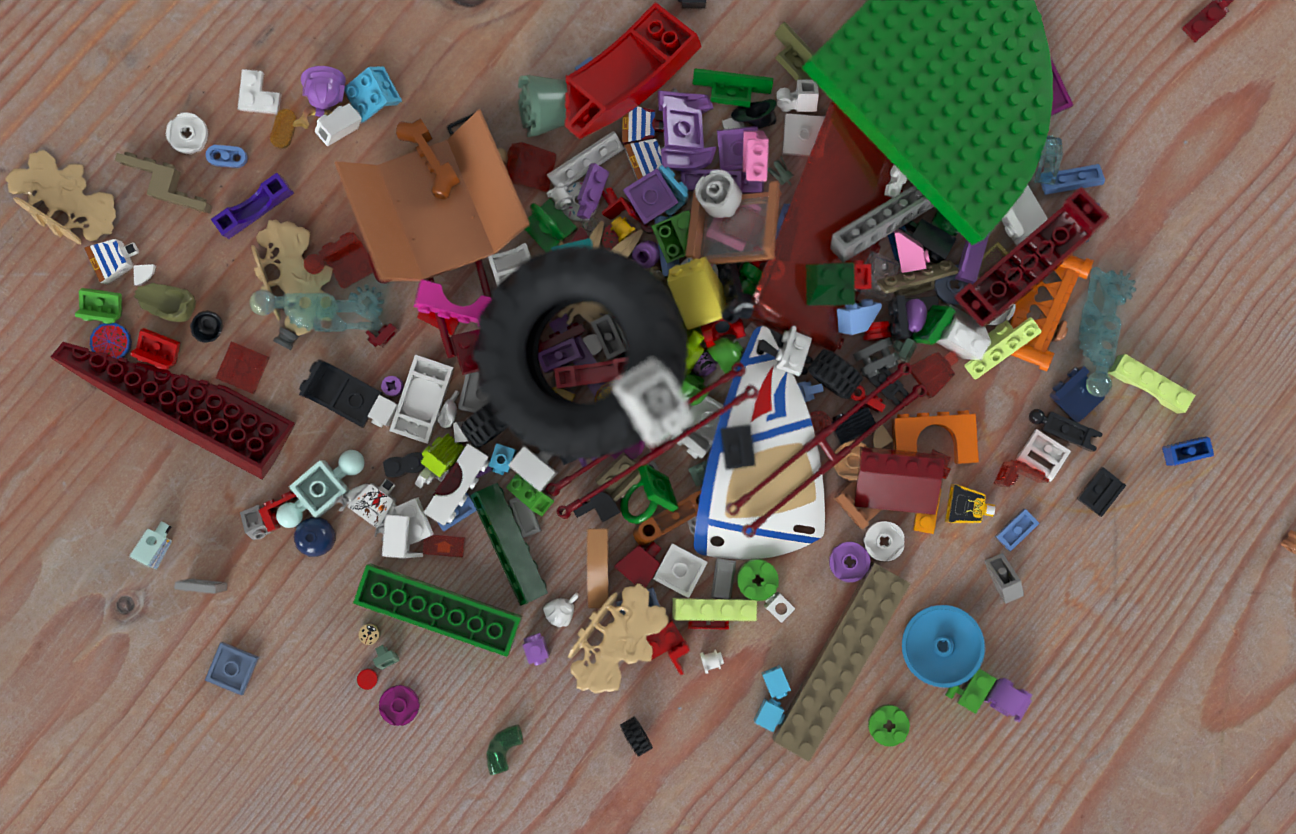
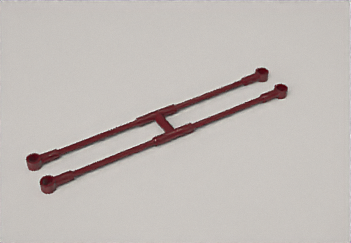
M740 362L734 363L730 371L686 400V403L689 405L720 384H725L736 376H743L746 368ZM754 385L746 386L744 392L732 399V402L659 447L656 443L652 446L647 443L651 452L581 499L578 498L567 506H560L557 509V515L562 519H568L571 512L582 506V503L638 467L648 464L674 447V444L733 406H738L749 398L755 399L759 394L758 389ZM610 455L596 458L557 483H549L546 487V492L551 496H557L560 490L570 484L573 479Z
M899 363L897 370L888 376L887 380L836 422L828 425L803 446V449L749 493H745L735 502H729L725 508L728 514L732 516L737 515L740 508L751 500L754 494L818 444L829 458L815 474L765 515H761L751 524H745L742 527L743 535L749 538L753 537L756 530L767 522L771 515L821 474H825L851 453L854 447L904 406H908L918 397L926 395L927 389L925 386L915 385L912 392L902 399L898 406L837 454H835L825 440L836 430V427L885 387L893 384L901 376L910 374L912 367L909 363ZM906 365V371L903 372V367ZM735 506V510L730 512V508ZM751 528V532L747 534V529Z

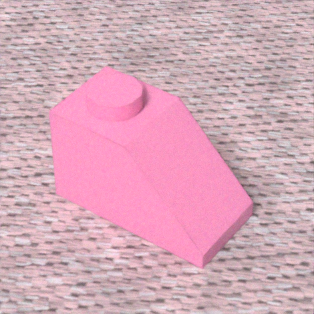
M895 230L902 273L926 269V262H930L928 250H924L923 244L902 230Z

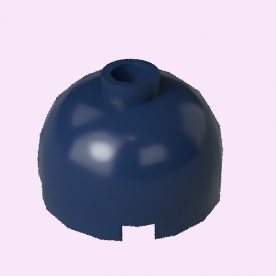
M310 517L303 520L294 532L296 548L302 554L309 557H319L326 554L333 548L336 539L335 530L330 522L321 517Z

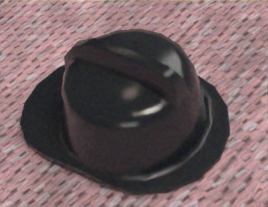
M774 99L751 102L750 107L738 106L732 111L731 118L738 122L748 121L750 125L757 126L758 129L774 125L777 122L774 111L777 102Z

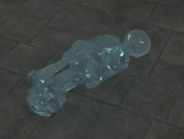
M1094 267L1090 272L1087 302L1082 310L1079 327L1081 335L1078 336V339L1081 341L1079 348L1083 350V357H1088L1093 365L1096 366L1095 372L1088 376L1086 380V388L1091 395L1103 397L1112 389V380L1108 375V369L1114 365L1121 329V320L1115 316L1117 305H1124L1126 298L1132 299L1133 295L1131 293L1136 291V288L1133 287L1136 281L1128 280L1131 276L1130 273L1123 276V270H1120L1117 275L1114 270L1105 273L1098 267ZM1098 281L1105 297L1102 313L1093 303ZM1116 284H1119V285H1120V288H1121L1120 291L1116 290V289H1117V287L1115 286ZM1085 319H1093L1095 321V325L1088 326L1085 323ZM1105 323H1114L1116 329L1109 330ZM1102 342H1110L1112 348L1104 349L1102 347Z
M367 284L364 285V291L359 286L356 287L358 295L350 292L348 300H335L329 293H283V296H274L268 290H258L252 294L249 302L250 308L257 315L265 316L272 313L274 309H283L285 315L289 317L291 324L297 325L299 329L301 327L306 328L307 331L314 329L316 332H342L346 329L379 331L383 326L378 317L383 309L377 306L378 303H384V300H377L382 293L377 292L374 294L376 287L373 286L369 291ZM325 296L331 300L330 306L326 308L320 304V300ZM366 296L371 300L367 307L365 304H362V300H365ZM302 297L310 299V305L307 308H302L299 304ZM355 312L371 322L345 323L336 313ZM324 317L331 319V325L327 328L321 326V320Z

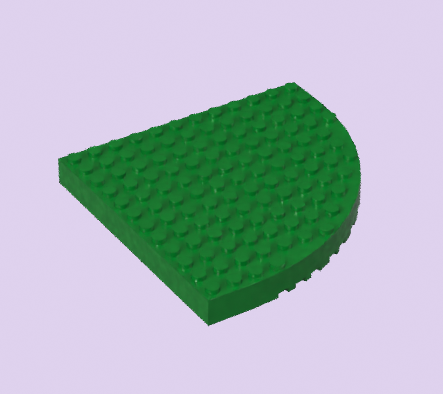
M867 0L801 67L971 245L984 240L1013 207L1032 178L1044 150L1051 120L1053 73L1042 15L1038 11L1034 0Z

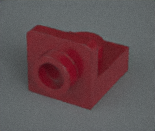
M389 323V325L385 324L378 331V336L369 330L365 333L369 336L367 340L373 346L377 347L379 345L384 348L399 329Z

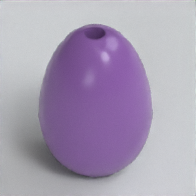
M911 299L906 303L908 329L912 332H918L926 322L927 308L923 301Z

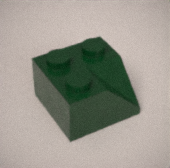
M854 263L806 264V305L855 304Z

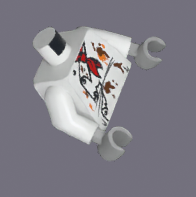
M387 478L380 487L374 483H365L352 488L343 497H338L333 505H336L338 502L342 503L343 506L339 511H343L347 506L376 527L374 535L376 537L378 533L384 534L385 515H396V499L390 495L396 485Z

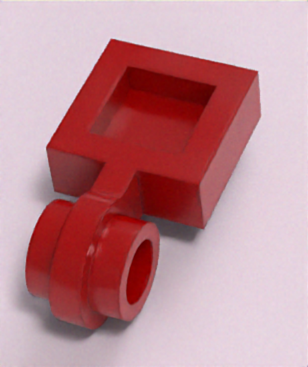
M859 385L856 389L860 391V395L855 396L853 392L850 396L852 400L861 401L867 396L865 395L864 387ZM874 396L865 404V406L878 413H882L886 405L882 403L883 400L878 396Z

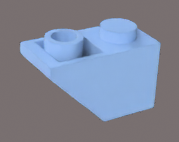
M862 299L861 303L837 308L838 332L853 335L868 331L882 308V303L873 302V299Z

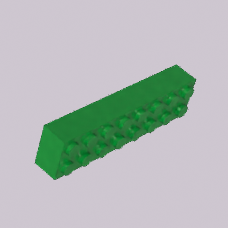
M371 563L365 567L353 601L355 605L508 657L523 617Z

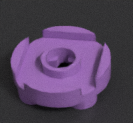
M843 542L833 548L829 557V566L835 577L840 580L856 582L862 579L868 572L870 556L863 546L855 542ZM848 556H851L853 560L855 559V563L850 568H848L847 564H844V560H847Z

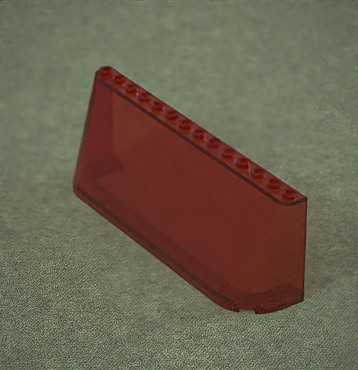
M831 100L776 238L775 259H768L752 298L753 312L749 320L782 333L786 330L789 331L792 326L797 327L795 332L812 338V345L835 352L836 349H841L844 338H841L843 333L838 332L837 308L845 307V305H806V264L842 263L830 249L833 234L892 199L884 194L886 185L891 180L890 172L894 164L833 100ZM879 241L843 263L863 260V264H871L872 271L874 266L871 263L873 256L877 257L881 246L878 245ZM864 289L855 290V303H859L856 299L859 293H863Z

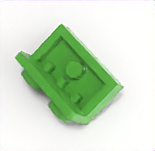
M87 288L79 290V310L75 312V317L82 318L85 321L99 320L102 323L111 324L122 316V293Z

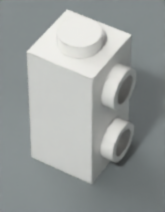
M350 104L343 107L339 106L328 116L323 115L317 120L314 132L328 147L357 130L362 117Z

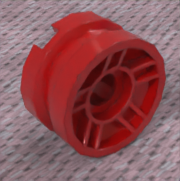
M889 321L873 322L868 331L864 332V336H862L863 341L891 338V332L888 331V327H890Z

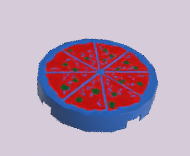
M118 323L100 324L90 336L92 352L107 353L108 356L119 359V357L124 358L131 349L132 340L130 333Z

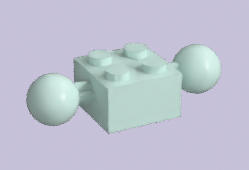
M356 450L343 452L339 457V466L334 470L325 460L318 461L289 486L299 500L295 503H284L278 508L276 518L279 524L285 528L296 527L302 521L303 511L306 509L315 518L325 514L334 506L333 504L338 497H343L350 491L341 479L346 475H357L363 470L365 465L363 455Z

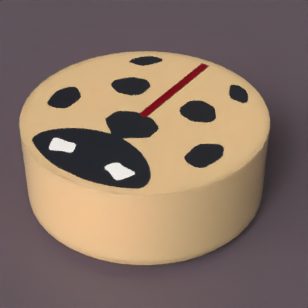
M367 624L359 631V639L366 645L374 644L380 637V630L374 624Z

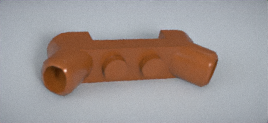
M421 118L413 123L401 121L396 128L398 139L416 143L418 146L415 148L420 157L425 156L427 159L425 164L430 173H436L431 190L432 194L439 199L449 198L452 187L460 183L449 162L442 166L427 144L428 141L432 140V137Z
M701 490L677 503L679 508L674 512L666 509L641 523L633 531L636 542L641 546H646L696 517Z

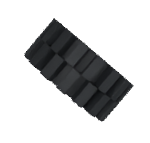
M635 716L620 724L625 738H627L628 743L637 756H641L653 748L646 732Z

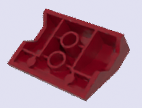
M860 447L854 507L936 515L945 462L943 455Z

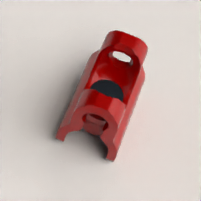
M741 318L732 324L727 323L724 319H720L701 326L707 348L715 346V341L726 334H733L736 339L746 337Z

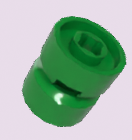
M745 262L739 270V278L743 293L751 294L753 298L757 291L756 286L762 284L766 274L752 264Z

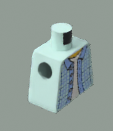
M161 521L155 531L147 529L129 557L157 570L172 542L166 538L172 527Z

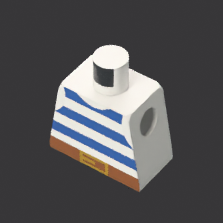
M657 139L624 145L636 180L641 179L656 168L659 170V167L662 165L661 149L665 146L659 147Z
M117 239L84 248L100 283L106 285L132 269L133 263L130 257L139 253L135 243L132 242L124 246L123 242Z

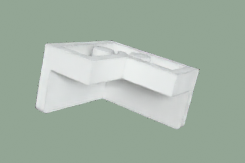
M385 515L382 556L398 558L423 557V553L409 552V517Z

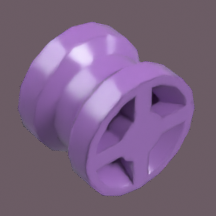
M388 376L382 381L381 388L386 395L396 397L403 392L404 384L400 378Z

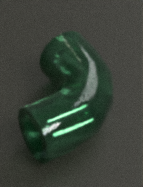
M519 724L497 732L490 741L486 752L490 775L509 770L506 759L507 751L514 746L524 743Z

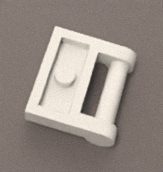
M1035 429L1023 449L1017 455L1016 460L1032 467L1051 482L1071 451ZM1032 451L1053 465L1051 469L1046 468L1029 457V452Z

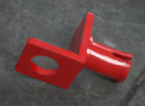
M613 188L605 189L608 194L604 190L602 191L601 195L608 204V207L601 212L603 216L612 220L626 209L632 218L637 221L640 220L630 201L622 196L618 199Z

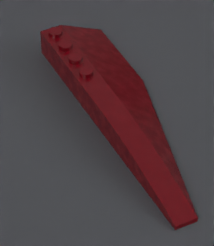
M62 342L50 356L51 359L124 405L263 480L274 465L295 426V423L224 385H213L206 380L191 379L184 374H173L169 370L158 369L157 367L140 362L136 364L121 357L117 359L108 356L107 353L92 352L88 348Z

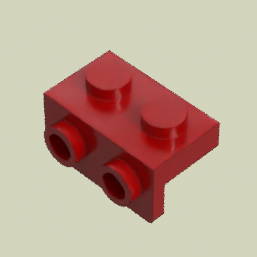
M143 328L139 332L137 346L131 351L130 356L137 358L138 361L153 364L158 369L168 370L176 364L181 342Z

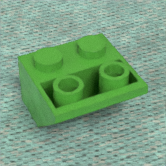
M685 210L651 226L667 263L686 256L691 216L689 210Z

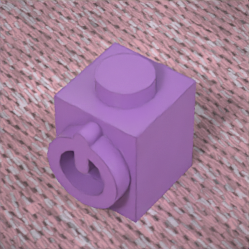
M537 633L524 638L523 648L528 663H534L537 666L547 662L546 658H549L550 653L544 636Z

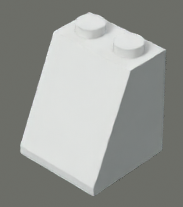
M950 304L949 306L956 312L953 315L952 322L942 331V336L937 344L962 359L981 360L991 343L986 328H982L970 315Z

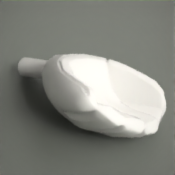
M455 390L450 400H446L438 416L437 422L443 428L451 427L455 421L457 406L454 401L459 395L457 390Z
M576 592L569 600L566 598H556L548 602L543 607L546 619L557 627L568 626L574 613L573 603L580 596L579 593Z

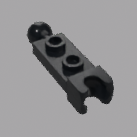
M1033 409L1029 413L1031 423L1036 425L1043 424L1042 431L1075 444L1087 451L1095 452L1097 450L1096 446L1090 443V438L1102 437L1103 434L1051 411L1047 417L1040 409Z

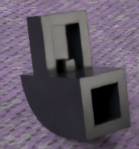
M604 492L596 494L590 498V502L587 503L585 501L582 503V506L573 511L578 518L595 508L602 522L620 513L617 504L611 496Z

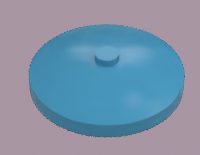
M936 605L920 611L909 621L902 638V653L908 668L918 679L935 687L948 688L965 683L977 673L985 655V640L979 625L968 613L957 607Z

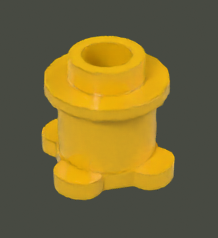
M621 216L611 223L612 227L610 228L619 237V242L633 234L636 230L635 227H631L628 224L626 217L622 219Z

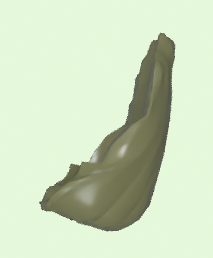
M151 283L144 287L138 286L134 295L142 309L147 310L152 315L173 322L189 320L196 307L194 296L185 288L181 289Z

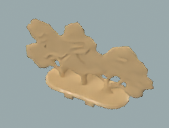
M41 150L29 155V169H13L5 178L8 182L10 193H24L29 198L28 203L18 197H14V201L28 211L37 223L43 227L47 224L52 232L60 238L62 235H65L72 241L81 244V240L70 231L71 228H82L84 237L89 241L97 240L102 234H112L114 229L112 222L116 218V210L113 207V195L98 192L85 196L82 192L86 187V181L82 177L84 173L83 165L69 164L63 170H58L56 159L47 151ZM33 190L37 191L35 196L32 195ZM41 200L44 201L45 205L49 208L48 213L45 215L33 207V204ZM62 210L67 213L69 222L62 226L53 220L51 216L55 211ZM72 213L75 215L73 219L70 217ZM79 217H86L87 219L80 224L78 221L76 223L73 222ZM85 224H89L88 228H85L83 226Z
M276 219L268 220L267 228L259 231L256 236L257 242L267 248L265 258L261 259L256 247L251 245L258 266L254 270L256 276L264 283V286L261 287L262 293L270 300L278 321L281 319L278 307L282 306L288 312L284 322L285 328L295 331L296 335L299 336L311 331L314 317H317L319 320L331 321L333 315L336 314L338 307L332 295H328L321 290L323 285L330 282L333 268L327 265L321 266L318 261L312 258L309 260L302 258L304 250L309 245V230L297 227L289 221L280 223ZM270 243H273L272 248L268 246ZM278 247V255L271 259L270 257L273 256L271 252ZM270 263L276 265L280 270V277L273 281L268 280L264 269ZM275 285H278L285 292V296L278 302H276L271 289ZM293 302L294 306H289L287 303Z
M638 583L635 587H625L622 591L623 602L618 607L612 606L618 597V594L615 592L600 611L592 613L589 617L592 620L589 626L582 628L577 634L580 638L568 655V658H572L581 648L585 650L584 659L573 662L570 667L571 674L577 679V689L582 691L590 689L593 693L617 691L621 681V672L618 666L621 660L628 664L636 663L638 660L643 662L652 661V646L646 640V636L659 633L668 624V616H666L664 607L648 606L649 591ZM624 610L626 614L623 615L619 611ZM611 611L615 620L603 627L599 623L607 612ZM597 628L603 633L604 639L601 644L591 646L587 640ZM599 648L600 651L596 652L594 649ZM589 651H592L596 657L594 664L589 659V656H591ZM585 660L588 662L587 667L584 665Z

